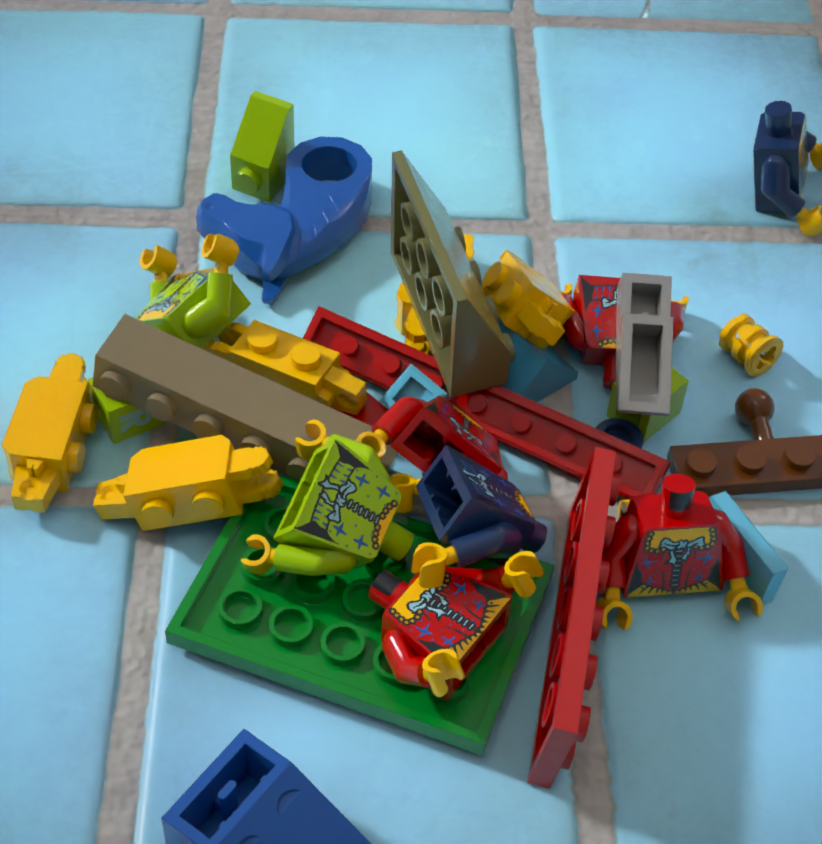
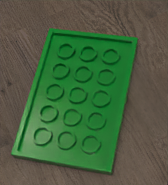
M279 475L284 485L279 491V495H275L274 498L271 497L268 500L263 499L258 502L246 503L243 506L242 515L229 518L165 630L166 643L483 756L548 590L555 565L538 560L544 570V575L532 577L536 589L530 597H520L516 591L510 593L512 595V602L506 630L449 700L445 701L441 697L435 696L430 688L402 684L395 679L382 650V616L386 609L368 598L372 583L384 570L389 571L406 583H409L417 573L411 572L412 560L418 545L431 542L442 546L444 549L449 547L438 540L431 524L395 513L392 521L414 534L409 551L400 561H395L378 551L377 556L372 562L353 568L346 574L306 576L277 571L274 565L266 573L253 574L248 572L240 560L247 558L248 560L256 561L265 552L264 549H254L247 545L246 540L251 535L265 537L271 548H276L281 544L274 540L273 537L300 481ZM483 559L460 568L488 569L500 567V565ZM454 563V564L447 565L446 567H458V566L456 565V563Z

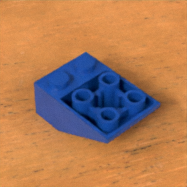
M243 729L161 817L166 844H371L291 761L246 729Z

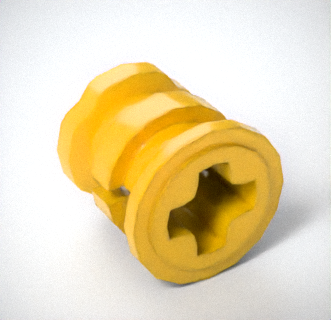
M740 314L731 319L719 335V346L726 352H731V356L738 363L744 364V370L750 376L756 377L768 371L777 362L783 350L781 338L775 335L769 336V332L761 325L755 324L754 319L748 314Z

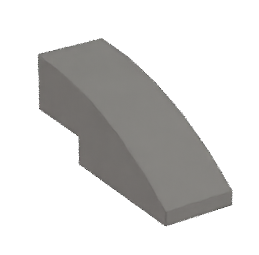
M622 273L617 285L616 394L618 413L669 416L674 319V317H670L672 276Z

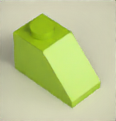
M254 91L250 95L230 154L232 189L270 203L286 183L287 154L295 148L294 104L258 91Z

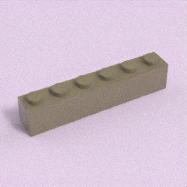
M127 314L123 315L95 355L92 386L101 390L108 397L128 402L147 411L158 420L169 421L195 433L199 438L223 435L231 441L235 450L248 447L255 448V446L267 448L274 462L270 468L297 481L301 480L309 461L298 455L295 438L300 437L305 441L316 440L306 434L305 424L308 421L314 419L323 423L326 428V436L328 437L332 434H338L356 440L362 432H372V426ZM386 445V452L381 458V462L390 476L399 453L390 447L391 445Z

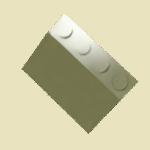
M403 151L392 152L391 255L450 397H455L507 384L509 364L515 360L513 342L508 333H501L497 324L498 313L493 298L491 296L485 297L482 291L481 273L476 261H469L466 255V243L460 226H453L445 207Z

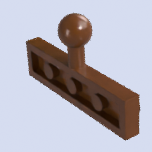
M751 388L738 396L735 402V414L741 423L750 427L753 440L670 446L667 460L671 463L669 467L671 474L689 476L695 481V491L704 492L708 497L724 491L729 495L820 489L822 488V435L774 438L769 423L775 410L774 401L766 391Z

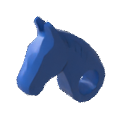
M320 136L301 142L287 154L286 183L281 205L245 204L236 202L226 195L213 193L204 198L197 208V231L204 239L208 234H221L233 239L239 247V255L233 265L241 274L261 279L263 281L261 299L264 304L273 305L283 290L288 276L324 260L347 243L366 222L372 198V158L362 145L343 137ZM323 180H335L336 182H323Z

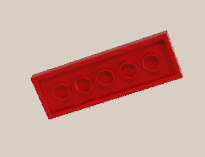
M597 446L593 450L569 511L527 781L529 784L549 789L560 768L569 770L574 757L576 741L583 743L591 716V707L582 705L584 690L590 691L597 669L598 658L589 654L590 641L598 639L603 622L604 608L595 606L597 593L603 594L610 570V562L602 560L603 548L608 549L610 547L616 524V518L608 516V508L615 505L621 485V475L613 473L616 451Z

